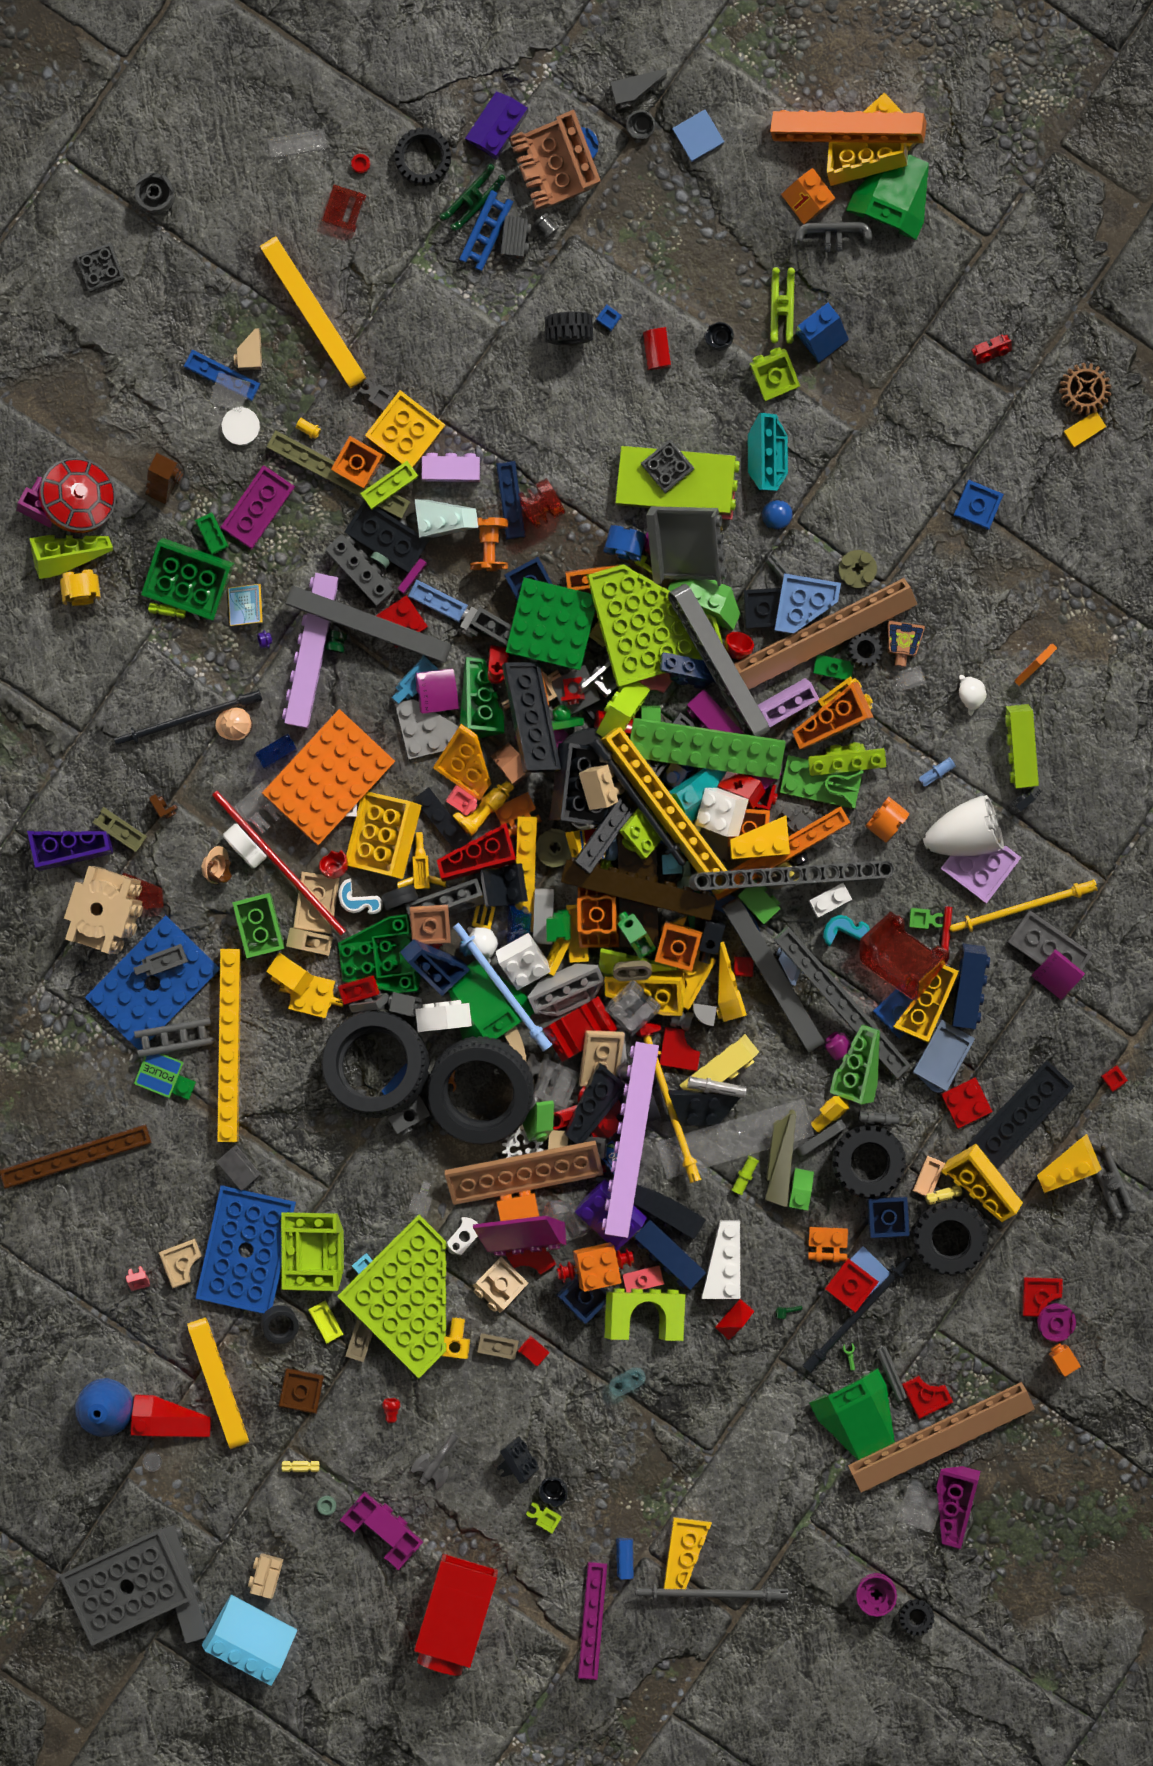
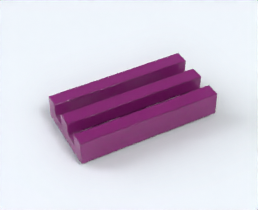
M423 559L418 560L398 587L402 594L405 595L426 567L427 563Z

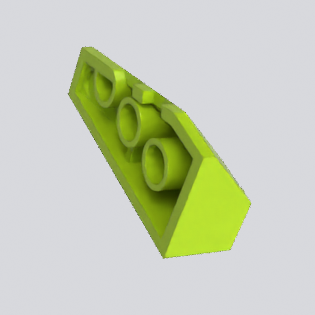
M603 948L600 951L599 969L603 973V977L613 976V967L616 963L628 961H647L652 966V972L679 970L677 967L658 963L647 958L640 959L638 956Z

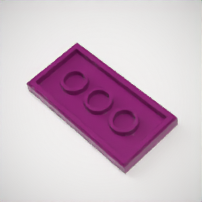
M263 465L220 528L252 550L293 492L295 486Z

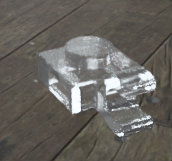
M423 1181L420 1193H413L409 1212L427 1217L432 1197L427 1196L431 1182Z

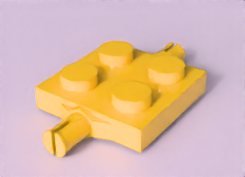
M314 976L302 996L296 992L294 994L289 993L284 989L285 985L282 983L280 986L282 988L279 991L290 994L289 1010L326 1019L331 1005L340 1007L344 1005L342 999L334 997L335 981Z

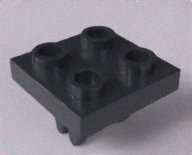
M520 1436L514 1438L500 1450L505 1459L497 1467L498 1471L504 1470L501 1477L514 1474L519 1484H521L539 1470L536 1459L531 1456L527 1444Z

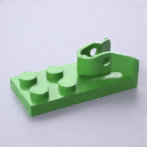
M788 755L780 793L855 809L864 771L811 776L808 759Z

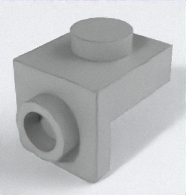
M471 607L470 610L466 609L461 617L463 619L460 628L463 629L462 633L470 638L472 636L478 637L479 635L477 631L470 628V623L478 611L474 607Z

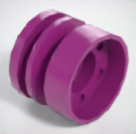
M872 1573L862 1578L858 1584L856 1598L862 1611L868 1615L878 1617L886 1615L893 1609L896 1604L897 1591L891 1578L884 1574ZM875 1589H878V1591L882 1593V1595H879L878 1599H876L874 1595H871V1593H873Z

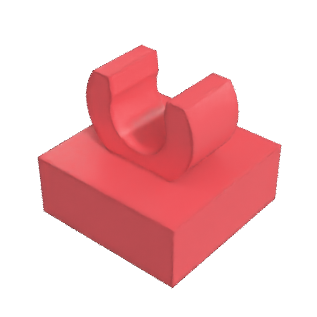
M141 1266L139 1267V1273L133 1274L132 1269H129V1275L126 1276L131 1291L150 1286L149 1279Z

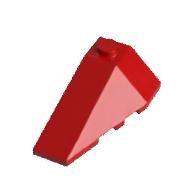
M135 1394L131 1435L210 1437L211 1417L155 1395Z

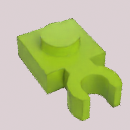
M532 1502L531 1505L536 1508V1512L530 1513L527 1511L526 1515L530 1518H538L536 1524L553 1533L562 1516L548 1507H545L542 1511L537 1503Z

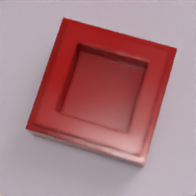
M734 957V975L753 977V959L749 957Z
M1117 1065L1101 1075L1112 1092L1128 1081Z

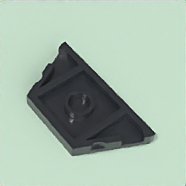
M668 1090L681 1126H718L740 1099V1097L714 1092L704 1093L702 1090Z

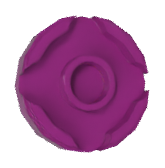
M1050 1304L1043 1308L1038 1316V1330L1049 1341H1064L1075 1330V1315L1064 1304Z

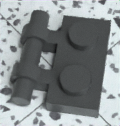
M859 1111L858 1119L863 1121L862 1123L874 1124L875 1122L887 1126L899 1125L898 1114Z

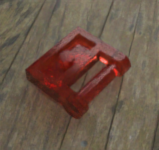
M333 185L322 222L355 232L357 218L367 195ZM350 197L356 200L347 223L343 219Z

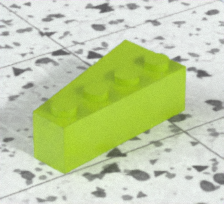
M1028 704L1005 706V724L1008 727L1006 738L1007 745L1010 746L1008 762L1012 766V772H1009L1010 783H1013L1015 788L1039 786L1033 710Z

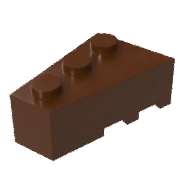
M156 453L148 469L147 480L150 483L146 484L148 489L145 495L166 504L175 485H179L184 476L179 464Z

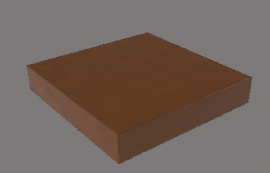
M286 1368L279 1407L317 1414L324 1375Z

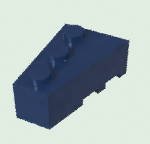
M415 939L400 952L406 961L441 996L470 970L462 959Z

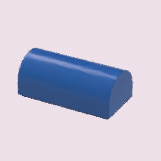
M617 1538V1577L620 1579H633V1539Z

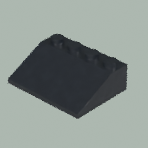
M558 743L561 770L555 772L550 820L599 826L613 805L607 808L589 810L579 773L591 767L607 764L600 763L598 755L591 746ZM615 776L612 777L613 784L617 781Z

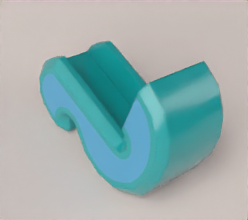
M837 915L831 918L823 930L824 943L829 947L838 930L859 941L866 940L870 936V928L866 923L860 921L856 927L853 921L844 915Z

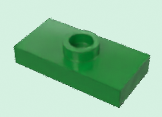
M213 512L195 520L211 555L229 548Z
M817 655L813 674L846 680L850 676L852 677L854 664L851 665V661Z

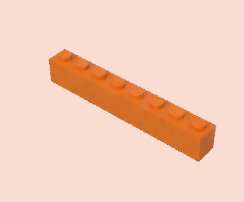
M781 110L773 111L770 133L773 141L924 143L927 123L924 113L919 112L901 113L895 111L892 113H882L875 111L873 113H864L862 111L807 112L804 110L789 112Z

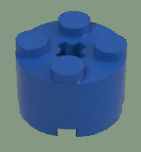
M611 525L603 552L610 555L616 553L618 558L623 560L640 561L646 542V534L634 529L628 530L623 529L624 527Z

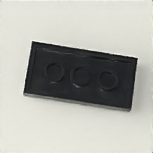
M363 501L344 531L347 535L374 552L382 554L390 562L408 573L412 570L429 543L427 538L419 537V533L376 507L371 510L365 501Z
M781 588L744 590L746 629L775 627ZM822 614L819 615V616H818L817 618H815L814 620H812V621H811L810 623H808L807 625H811V624H813V623H815V622L821 620V619H822Z

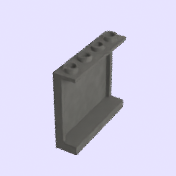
M651 506L646 517L654 583L661 584L663 579L717 580L718 586H721L723 580L727 577V568L724 567L723 563L725 561V550H722L724 535L720 531L722 516L719 515V509Z

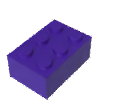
M604 1179L579 1203L575 1213L606 1242L612 1243L617 1251L642 1228L647 1217L633 1205L628 1238L605 1235V1230H602L603 1218L607 1219L608 1211H605L606 1200L611 1199V1192L608 1191L609 1182Z

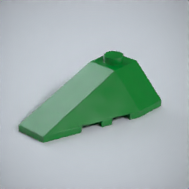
M466 657L460 725H464L477 734L478 738L503 734L504 714L502 708L499 707L497 693L494 692L492 684L488 679V668L485 659Z

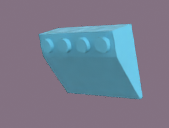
M230 1595L203 1641L202 1647L205 1652L271 1686L282 1668L297 1629Z

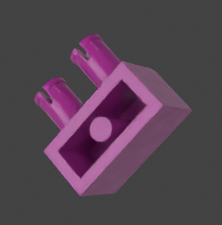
M37 477L32 489L25 488L17 503L16 511L51 528L53 522L45 515L39 500V488L42 477Z

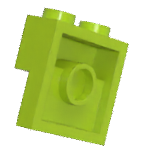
M775 348L770 351V355L765 357L758 355L752 359L753 362L749 363L765 401L800 387L788 352L785 349Z

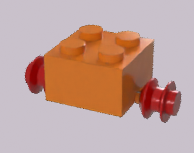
M609 1242L573 1250L575 1266L568 1262L567 1266L563 1267L560 1263L556 1271L558 1279H562L563 1282H565L566 1278H570L573 1281L575 1274H577L580 1289L586 1292L621 1284L619 1268L623 1269V1266L626 1264L631 1267V1263H634V1257L627 1248L625 1253L621 1254L619 1250L616 1252L615 1246Z

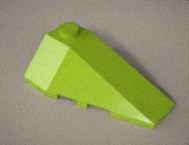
M55 535L29 538L34 565L39 579L61 575L113 551L109 536H85L83 539H74L72 535H66V538H55Z

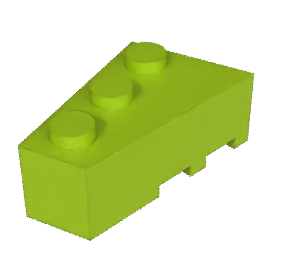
M638 681L620 686L611 701L606 705L604 711L607 713L596 733L604 737L618 727L625 731L628 723L633 719L651 689Z

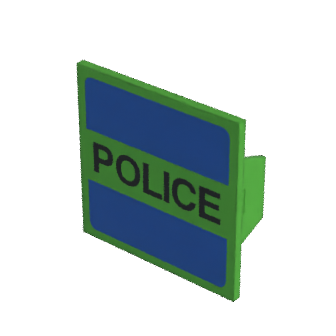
M164 1054L146 1056L143 1059L134 1084L170 1098L184 1062Z

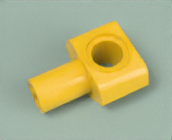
M833 1096L820 1108L821 1114L811 1122L812 1127L820 1133L832 1121H836L849 1109L848 1102L843 1097Z
M452 1317L450 1335L444 1337L446 1352L442 1356L468 1359L470 1339L463 1338L465 1319ZM452 1342H457L460 1345L458 1352L450 1350L449 1345Z

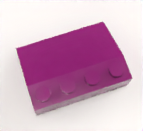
M549 1216L473 1224V1229L487 1252L493 1253L494 1256H505V1252L523 1254L524 1250L541 1252L542 1248L549 1247V1250H558L560 1246L566 1245L565 1222Z

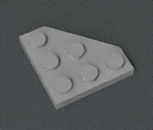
M414 699L395 704L409 760L443 752L459 727L436 712L422 714L419 702Z

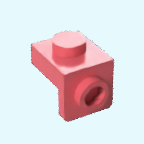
M458 785L454 787L446 799L447 803L460 810L465 816H468L469 813L472 814L477 807V799Z

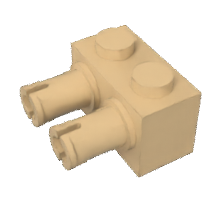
M608 765L591 767L579 773L589 810L607 808L617 803V795L623 794L625 791L620 782L613 784L612 777L615 775Z

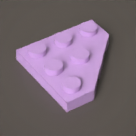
M1004 846L999 851L983 855L949 856L940 869L983 902L987 903L1021 857L1007 846Z

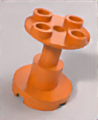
M488 517V519L477 518L478 528L475 529H480V543L484 544V562L470 563L471 570H482V568L487 569V571L507 570L508 563L495 562V543H499V529L508 528V520Z

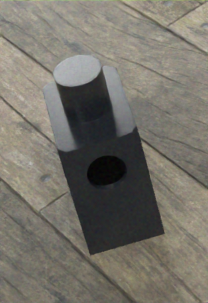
M703 919L701 927L703 933L698 947L701 953L698 961L710 964L712 954H718L725 929L723 921ZM712 940L711 945H706V942Z

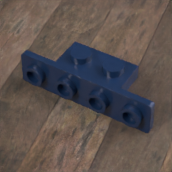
M665 652L661 654L660 671L670 673L671 681H676L679 685H694L695 688L699 689L707 687L712 682L716 683L703 660Z

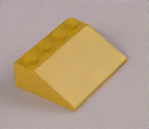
M367 792L360 799L346 854L348 866L403 879L422 805Z

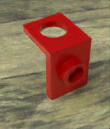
M582 677L563 679L565 697H561V701L568 702V705L579 704V700H585L584 693L578 695L577 692L571 693L568 689L571 682H576L579 685Z
M772 785L767 805L757 804L756 808L770 810L771 804L775 805L778 796L775 793L777 785Z
M531 1335L517 1350L536 1366L549 1354V1351Z

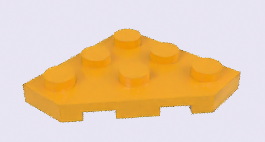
M461 724L433 768L480 801L490 787L491 782L477 734Z

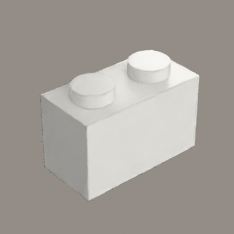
M841 883L808 902L818 918L847 903L852 898L844 883Z

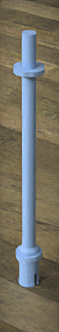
M459 923L453 926L463 941L460 946L464 947L466 945L530 1030L529 1037L535 1040L542 1051L553 1045L542 1032L543 1028L533 1023L472 940L475 936L469 937Z

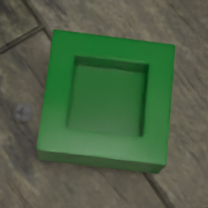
M179 1075L172 1093L189 1100L196 1081Z

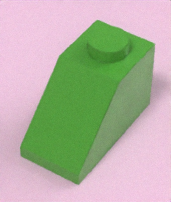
M553 1100L536 1102L529 1111L522 1124L529 1142H543L553 1131Z
M795 1168L788 1202L789 1207L808 1210L813 1185V1171Z

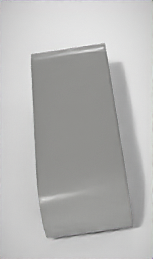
M535 888L533 940L536 944L552 945V942H547L546 919L552 916L554 889Z

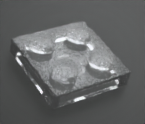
M908 1483L896 1520L932 1533L940 1513L938 1494Z

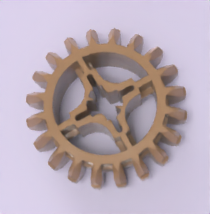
M1082 363L1080 369L1076 364L1074 366L1075 372L1069 368L1067 370L1069 375H1063V379L1066 381H1061L1060 385L1065 388L1060 389L1059 393L1066 394L1061 397V400L1068 399L1065 406L1068 407L1072 404V412L1079 408L1078 414H1081L1083 409H1085V414L1089 415L1090 408L1093 413H1096V406L1102 409V403L1107 404L1108 399L1104 396L1109 397L1111 395L1110 392L1106 391L1111 389V385H1105V383L1110 379L1109 377L1103 379L1106 372L1103 371L1099 374V366L1093 370V364L1090 363L1087 369L1086 364ZM1087 374L1094 378L1086 381L1082 377L1079 378L1078 375ZM1072 379L1076 382L1075 385L1078 389L1073 396L1070 390ZM1097 382L1100 385L1099 398L1095 396L1096 393L1093 390ZM1091 384V386H1090L1089 389H1088V392H1089V393H1087V392H1085V393L1082 392V393L1079 395V393L1082 391V388H1083L1082 385H1084V387H1085L1086 385L1088 386V385ZM1081 397H1086L1093 403L1084 404L1077 400Z

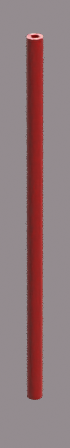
M218 791L213 793L212 797L337 933L342 936L346 930L227 800Z

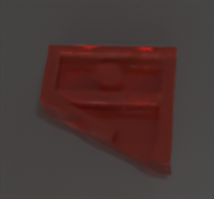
M123 873V876L141 881L142 890L136 899L143 901L141 905L143 909L164 908L163 888Z

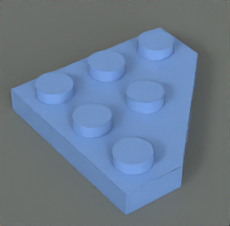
M784 574L774 631L794 634L838 603L841 583Z

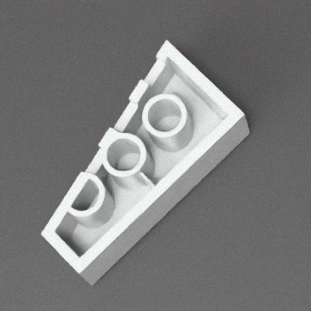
M739 1220L719 1221L702 1291V1299H740Z

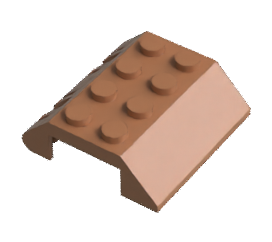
M575 110L557 116L556 121L528 133L520 132L509 137L511 146H515L512 148L514 153L527 150L528 155L517 159L518 164H521L519 167L524 181H530L526 183L527 188L536 186L541 188V191L533 192L530 195L531 199H536L533 201L535 210L554 206L589 191L601 182Z

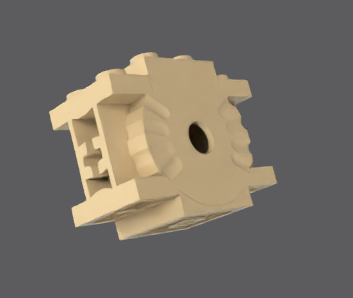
M88 866L84 882H75L64 919L71 921L65 940L77 942L107 954H118L124 946L123 938H131L136 933V921L143 911V906H141L143 901L136 899L142 890L141 881L101 867Z

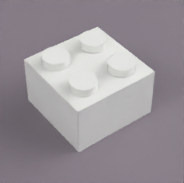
M705 788L695 825L726 837L739 836L749 799L719 788Z
M529 933L496 951L500 966L517 990L551 972L546 957Z
M461 1000L450 1001V1004L449 1001L423 1004V1008L415 1009L418 1032L472 1026L469 1003L461 1004Z

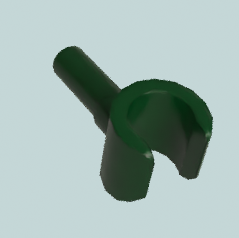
M802 1305L791 1308L778 1307L775 1317L786 1319L787 1313L803 1310Z

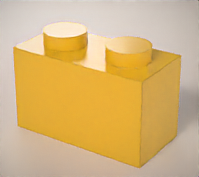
M278 953L266 971L272 975L270 978L278 985L283 983L285 985L284 989L289 993L294 994L296 992L301 996L314 978L312 974L281 953Z

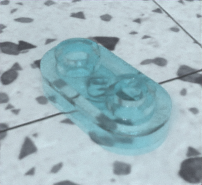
M633 1367L617 1375L609 1383L611 1393L616 1396H622L638 1388L645 1382V1373L641 1368ZM634 1373L639 1374L638 1380L632 1378ZM617 1382L622 1383L621 1389L615 1387Z

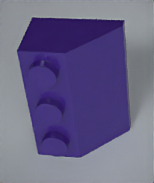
M496 91L465 137V140L497 160L508 144L509 137L514 135L528 114V108L514 98Z

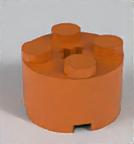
M888 796L881 808H878L871 816L872 818L865 827L886 843L897 832L910 813Z

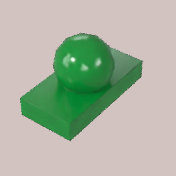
M559 705L554 708L552 713L554 720H551L553 731L584 725V718L571 717V711L567 706Z

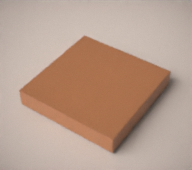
M448 905L410 907L412 940L415 939L425 944L451 943Z

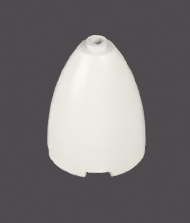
M986 795L971 799L942 816L931 826L925 834L926 837L923 838L926 849L950 856H976L1003 849L1004 842L1001 828L998 826L995 816L996 812L989 797Z

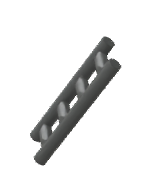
M210 1018L134 1031L135 1039L141 1038L143 1047L142 1050H137L138 1058L213 1045L214 1039L213 1037L207 1038L205 1026L211 1025ZM198 1028L199 1039L188 1041L186 1030ZM179 1031L181 1043L169 1045L167 1033ZM160 1035L162 1046L150 1048L149 1036Z

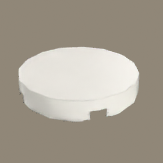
M234 408L227 412L222 421L223 434L227 440L235 445L250 444L257 438L260 431L259 419L248 408Z

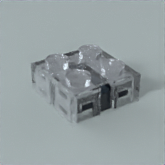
M634 980L609 1001L605 1008V1011L632 1036L654 1017L661 1007L651 996L647 997L643 993L644 989Z

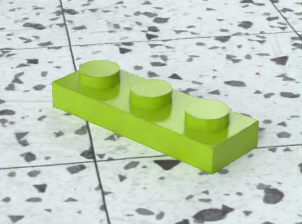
M406 461L364 490L360 495L370 509L373 510L417 479L418 475L409 462Z

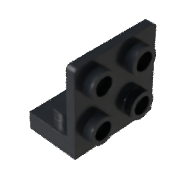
M522 863L506 867L480 869L486 907L511 906L528 901Z

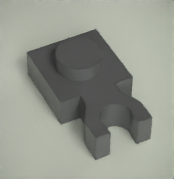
M366 379L365 383L370 386L369 389L363 390L360 387L359 392L364 395H370L368 401L384 411L395 395L380 384L375 388L372 382Z

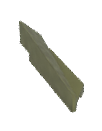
M791 1109L784 1118L778 1119L773 1123L766 1176L770 1182L765 1200L787 1207L796 1123L794 1109Z

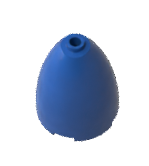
M101 1378L90 1382L82 1389L76 1400L75 1413L79 1424L85 1431L94 1436L109 1437L121 1432L128 1426L132 1419L134 1401L125 1385L113 1379Z

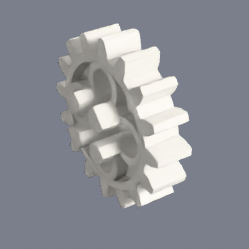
M519 1128L517 1132L506 1138L508 1140L507 1143H502V1146L506 1147L502 1153L508 1154L506 1158L522 1155L521 1150L511 1153L510 1147L520 1146V1142L517 1140L519 1134L524 1136V1145L529 1143L525 1130L521 1131ZM533 1141L536 1144L535 1148H526L525 1150L527 1154L543 1151L542 1148H539V1145L543 1144V1142Z

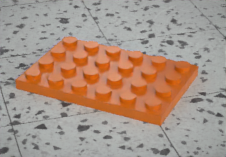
M338 709L261 794L318 846L391 767L395 760L347 715Z

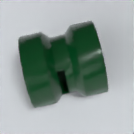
M329 630V642L326 643L325 649L344 653V641L347 640L348 634Z

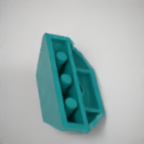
M759 413L748 433V473L759 490L777 491L788 474V435L779 422L777 414Z

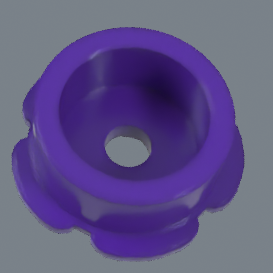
M263 630L257 634L260 648L267 647L268 649L270 647L269 644H272L270 633H266Z

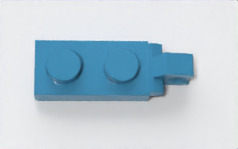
M423 656L395 687L398 691L391 698L399 704L405 697L407 699L413 697L417 693L416 673L439 669Z

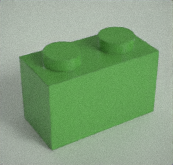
M766 887L746 888L737 897L762 924H765L781 909L778 906L780 902L773 895L769 897L765 892L767 890Z

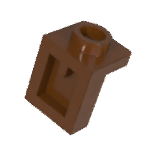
M154 794L149 797L160 818L166 817V819H169L177 814L175 812L179 809L177 805L165 809L167 804L162 796L158 797Z

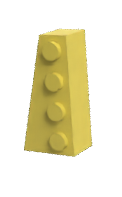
M744 1034L737 1042L731 1044L720 1055L714 1057L707 1065L701 1067L691 1076L703 1079L711 1078V1080L723 1082L727 1078L731 1080L739 1074L737 1070L742 1066L746 1069L754 1063L753 1058L759 1051L747 1035ZM689 1078L680 1084L683 1090H698L687 1088Z

